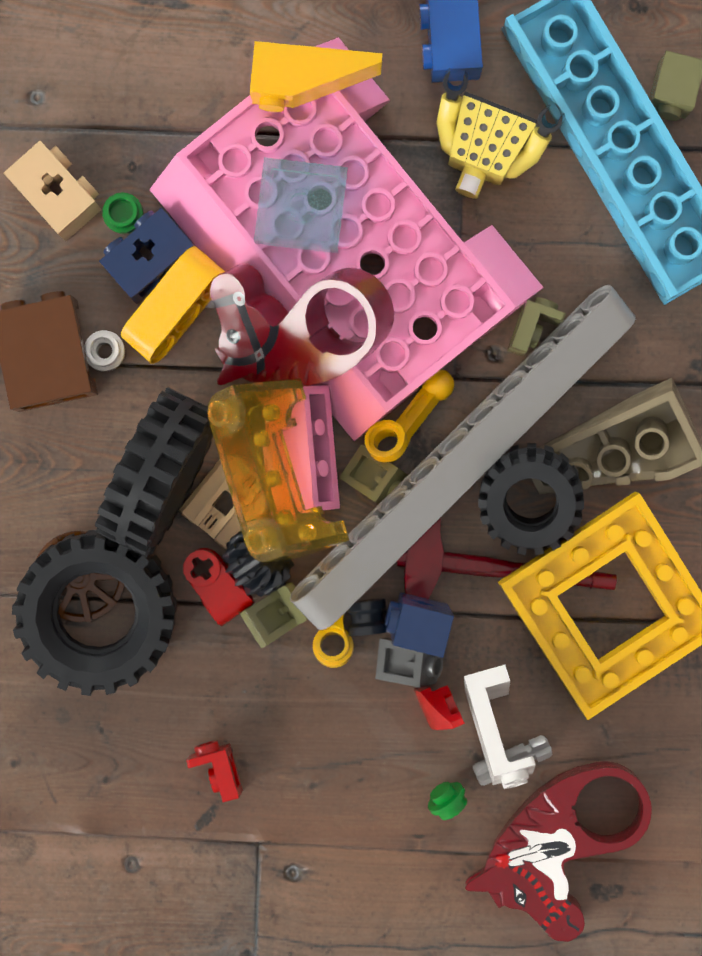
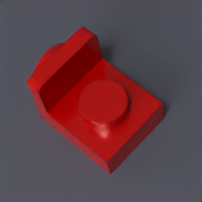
M218 740L195 746V753L186 759L188 768L212 762L213 768L208 769V776L213 792H220L222 802L238 799L243 789L230 743L219 746Z

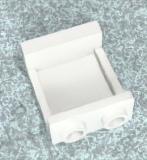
M506 665L464 676L465 693L492 784L502 783L504 789H509L528 783L527 779L529 775L533 774L536 766L534 758L531 756L514 762L507 760L489 701L509 694L510 678Z

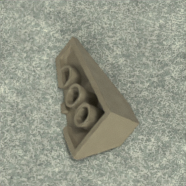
M672 378L631 396L539 447L541 449H544L545 445L553 447L554 453L560 455L562 452L568 457L569 464L571 466L574 465L579 472V479L582 481L583 489H588L590 486L616 483V486L628 485L632 481L655 479V481L671 480L702 466V443L691 415ZM531 478L539 494L555 493L553 488L546 482Z

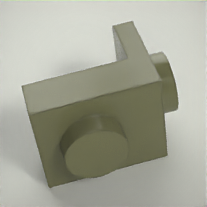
M292 582L287 583L240 613L261 648L269 645L288 631L308 620L290 601L291 593L295 588Z

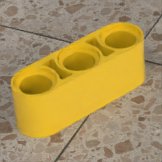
M193 246L178 258L127 321L121 331V337L151 364L159 362L168 354L212 300L210 296L212 281L225 271L198 247Z

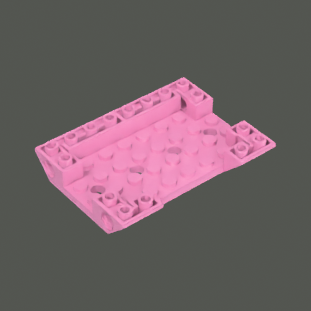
M339 37L315 46L348 50ZM372 78L295 108L284 107V110L281 112H270L260 109L259 104H252L251 95H249L178 152L150 188L151 193L196 247L225 272L240 264L253 266L262 276L265 293L275 297L288 312L312 285L331 273L344 268L361 269L360 262L367 254L374 253L383 259L384 269L379 274L373 276L385 286L393 303L394 322L389 335L372 354L341 376L320 384L310 385H329L332 415L353 441H356L366 433L373 424L382 420L414 394L422 384L474 342L483 338L544 288L493 225L463 243L365 123L366 120L390 101ZM265 126L274 127L280 133L278 141L268 147L260 145L256 140L257 132ZM316 190H325L332 197L331 205L323 211L314 210L308 204L310 194ZM329 288L324 304L325 313L329 321V329L332 327L341 335L339 337L341 340L346 338L350 341L364 342L368 334V319L364 308L350 293L341 289ZM427 317L433 320L437 327L436 335L429 340H422L416 337L413 332V324L417 319Z

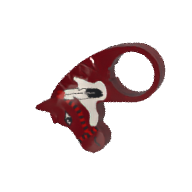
M602 761L581 765L557 775L527 798L508 820L489 851L485 867L466 879L465 889L467 891L489 892L498 908L506 906L511 909L523 910L552 939L563 942L572 941L583 932L585 922L579 902L568 893L569 887L563 868L564 864L573 859L625 850L636 844L647 831L651 820L652 807L648 792L639 778L630 769L614 762ZM604 776L618 777L629 782L636 789L639 800L638 811L634 821L625 830L613 835H599L589 831L577 819L575 809L572 810V806L576 805L578 795L583 787L590 781Z

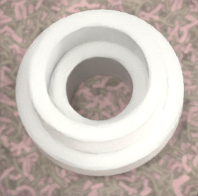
M97 331L89 336L85 342L84 348L87 362L96 370L111 371L117 368L125 357V346L122 339L111 331ZM104 344H109L112 347V354L108 358H100L98 354L99 348Z

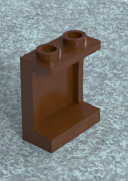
M64 291L43 294L40 296V302L26 304L25 300H14L1 304L0 364L11 410L23 412L98 395L95 379L90 376L76 311V309H79L78 301L71 295L66 296Z

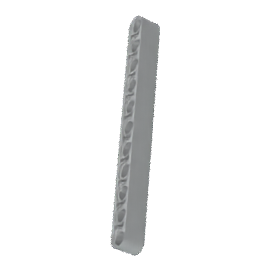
M605 285L590 294L294 588L290 601L317 629L323 630L333 625L630 329L636 320V316L611 285Z

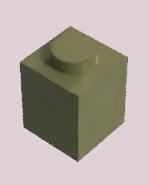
M666 50L658 62L649 96L650 101L662 119L678 121L680 118L686 119L694 109L702 79V59Z

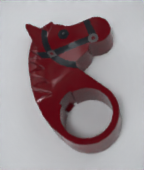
M240 264L213 279L210 287V296L222 328L219 347L214 349L222 364H224L217 379V384L225 385L243 378L264 386L304 387L320 384L341 376L372 354L389 335L394 322V308L387 289L375 276L364 270L344 268L331 273L312 285L288 312L275 297L265 293L262 276L253 266ZM329 288L341 289L350 293L364 308L368 319V334L364 342L350 341L346 338L341 340L339 339L341 335L332 327L329 329V321L324 305L325 296Z

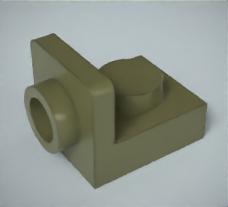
M535 297L534 302L527 300L522 305L507 351L523 356L527 353L529 347L535 349L543 330V326L537 324L538 320L559 326L564 321L566 313L557 310L558 304L548 299Z
M361 444L339 478L379 504L408 475L390 462H379L373 459L367 448Z

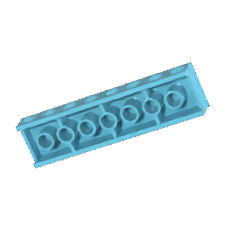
M541 0L515 16L514 14L508 16L504 27L501 28L503 34L545 105H551L549 111L555 122L558 123L561 115L565 113V121L560 127L561 132L662 303L666 305L702 284V186L592 1Z

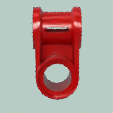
M208 547L199 548L190 553L185 559L183 573L186 580L199 595L209 614L218 625L223 627L254 604L255 601L251 595L245 593L243 585L235 586L234 576L225 572L228 566L215 550ZM196 557H199L202 561L208 558L212 561L213 565L209 569L211 576L208 577L205 573L199 575L195 573L194 568L198 565L195 560Z

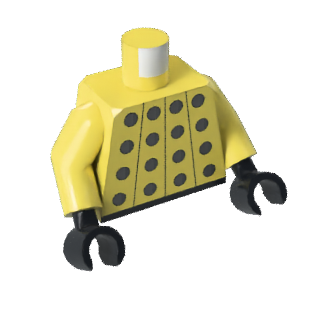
M449 68L446 70L443 78V87L446 93L441 97L436 121L441 149L450 156L448 165L462 171L455 190L461 195L477 199L484 181L501 185L505 178L515 179L538 163L552 139L550 133L557 131L564 123L565 113L561 115L558 123L551 124L545 118V114L551 106L547 105L539 113L538 120L466 92L465 90L468 86V73L466 71L463 83L458 86L452 85L448 80L451 70Z

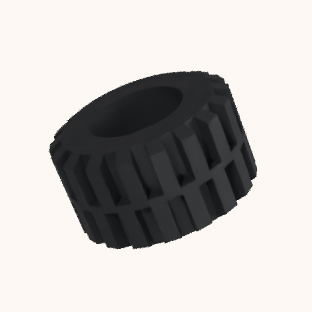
M527 443V448L521 449L519 445L510 447V452L505 455L503 454L485 472L481 482L478 508L481 509L480 518L482 524H487L488 534L493 540L496 537L501 539L500 546L509 550L511 545L517 547L518 554L526 555L527 549H535V555L544 554V548L551 546L553 551L561 547L562 539L570 540L574 535V527L579 526L582 520L584 494L582 481L579 479V472L574 465L571 466L569 464L568 457L562 452L560 455L554 453L553 447L545 445L544 449L536 448V443ZM529 478L546 482L556 493L554 507L547 514L537 518H526L518 515L509 507L506 500L509 488L516 482Z

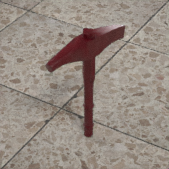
M441 517L397 560V566L404 567V593L426 599L430 598L441 572L504 578L526 564L486 556L444 552L440 535ZM593 572L574 586L589 587L590 590L592 588L615 590L617 575Z

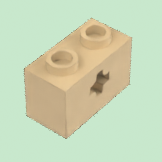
M40 140L10 166L4 174L57 234L67 241L102 210L94 201L99 193L84 176H81L76 181L67 171L72 163L56 145L49 150ZM54 182L63 190L58 196L50 189Z

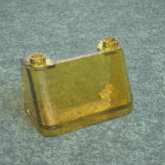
M300 379L231 385L215 393L208 403L207 414L245 545L249 554L260 562L297 559L350 541L343 520L336 522L325 520L321 516L324 514L322 506L305 509L283 436V431L297 426L296 419L291 418L292 409L295 404L306 399Z

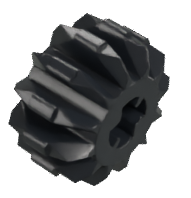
M255 524L239 531L226 543L227 551L222 557L229 564V567L225 572L234 576L235 586L243 585L247 595L254 593L260 597L269 595L285 585L287 580L291 578L289 570L294 566V563L287 557L291 549L284 547L281 543L282 535L275 537L269 526L261 528Z

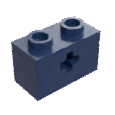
M162 207L156 213L151 210L141 216L134 224L136 230L125 239L119 237L112 241L103 251L105 256L99 260L136 304L149 295L178 258L186 250L194 246ZM144 246L151 250L154 255L149 261L142 257L139 252Z
M400 592L398 602L390 601L385 619V625H387L386 632L391 634L393 646L443 658L454 615L446 603Z

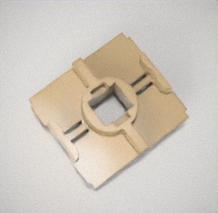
M222 456L179 511L191 523L196 524L208 533L221 547L227 549L226 543L230 541V538L239 531L251 526L273 496L263 485L257 484L242 472L232 460ZM247 481V484L243 487L241 491H239ZM226 491L238 500L227 515L215 507L219 498Z

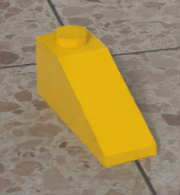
M255 41L250 83L252 104H259V108L265 111L281 112L284 110V107L295 108L381 75L383 53Z

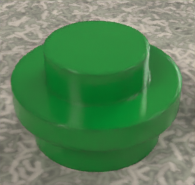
M124 192L110 196L102 209L105 224L112 231L119 234H127L136 230L134 224L144 215L143 207L135 196Z
M443 782L430 793L431 799L428 802V809L433 815L439 816L442 820H449L457 816L467 805L464 787L459 782Z

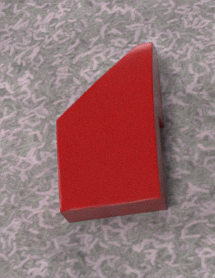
M430 685L414 689L431 729L448 730L465 724L448 685L434 691L431 690Z

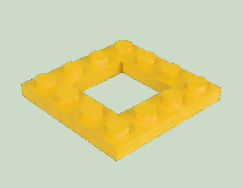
M636 491L574 531V535L569 541L565 538L562 539L561 547L554 551L550 547L544 551V554H539L498 581L505 595L587 720L702 645V592L645 500ZM625 552L665 616L600 659H597L559 600L558 595Z

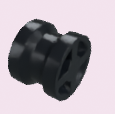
M385 598L359 600L346 611L351 615L352 620L351 625L348 627L349 636L386 633L387 625H385L383 611L386 608Z

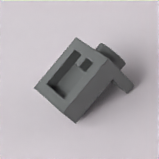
M389 637L379 639L375 679L419 688L436 684L437 678L441 675L443 669V658L393 646L392 639Z

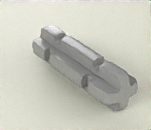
M543 735L528 740L529 744L526 746L521 743L505 750L506 758L509 762L533 756L534 760L541 762L553 755L550 744ZM486 760L475 763L473 771L480 785L485 786L492 783Z

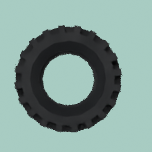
M169 387L166 388L165 392L162 391L158 395L156 402L153 401L149 406L145 418H141L133 438L128 441L125 447V453L121 461L117 463L113 471L115 474L111 483L106 487L105 499L97 513L100 516L95 522L96 532L145 557L152 554L156 546L163 540L165 532L169 531L177 512H180L179 509L182 507L188 492L192 489L197 473L201 470L204 457L212 444L211 439L217 430L216 424L220 418L219 412Z
M89 530L86 534L77 536L71 534L57 544L48 547L28 568L29 570L16 589L18 595L15 603L12 605V615H16V626L13 629L15 639L20 638L23 643L24 650L21 654L26 661L32 659L38 665L37 674L44 679L47 675L59 681L57 688L64 691L67 690L68 686L80 688L81 695L91 696L93 690H105L106 695L116 693L118 687L127 683L130 687L137 684L143 674L147 671L151 673L157 666L158 660L163 652L165 653L175 625L177 601L172 591V579L170 574L166 575L162 569V561L157 555L151 556L149 554L148 557H145L97 533L96 530ZM90 573L107 574L121 581L132 594L136 608L134 624L128 634L116 643L102 647L84 645L72 638L62 626L58 612L60 596L65 587L77 577Z

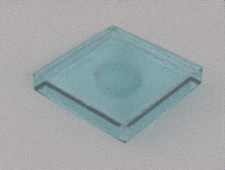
M264 157L254 242L256 244L338 253L348 167Z

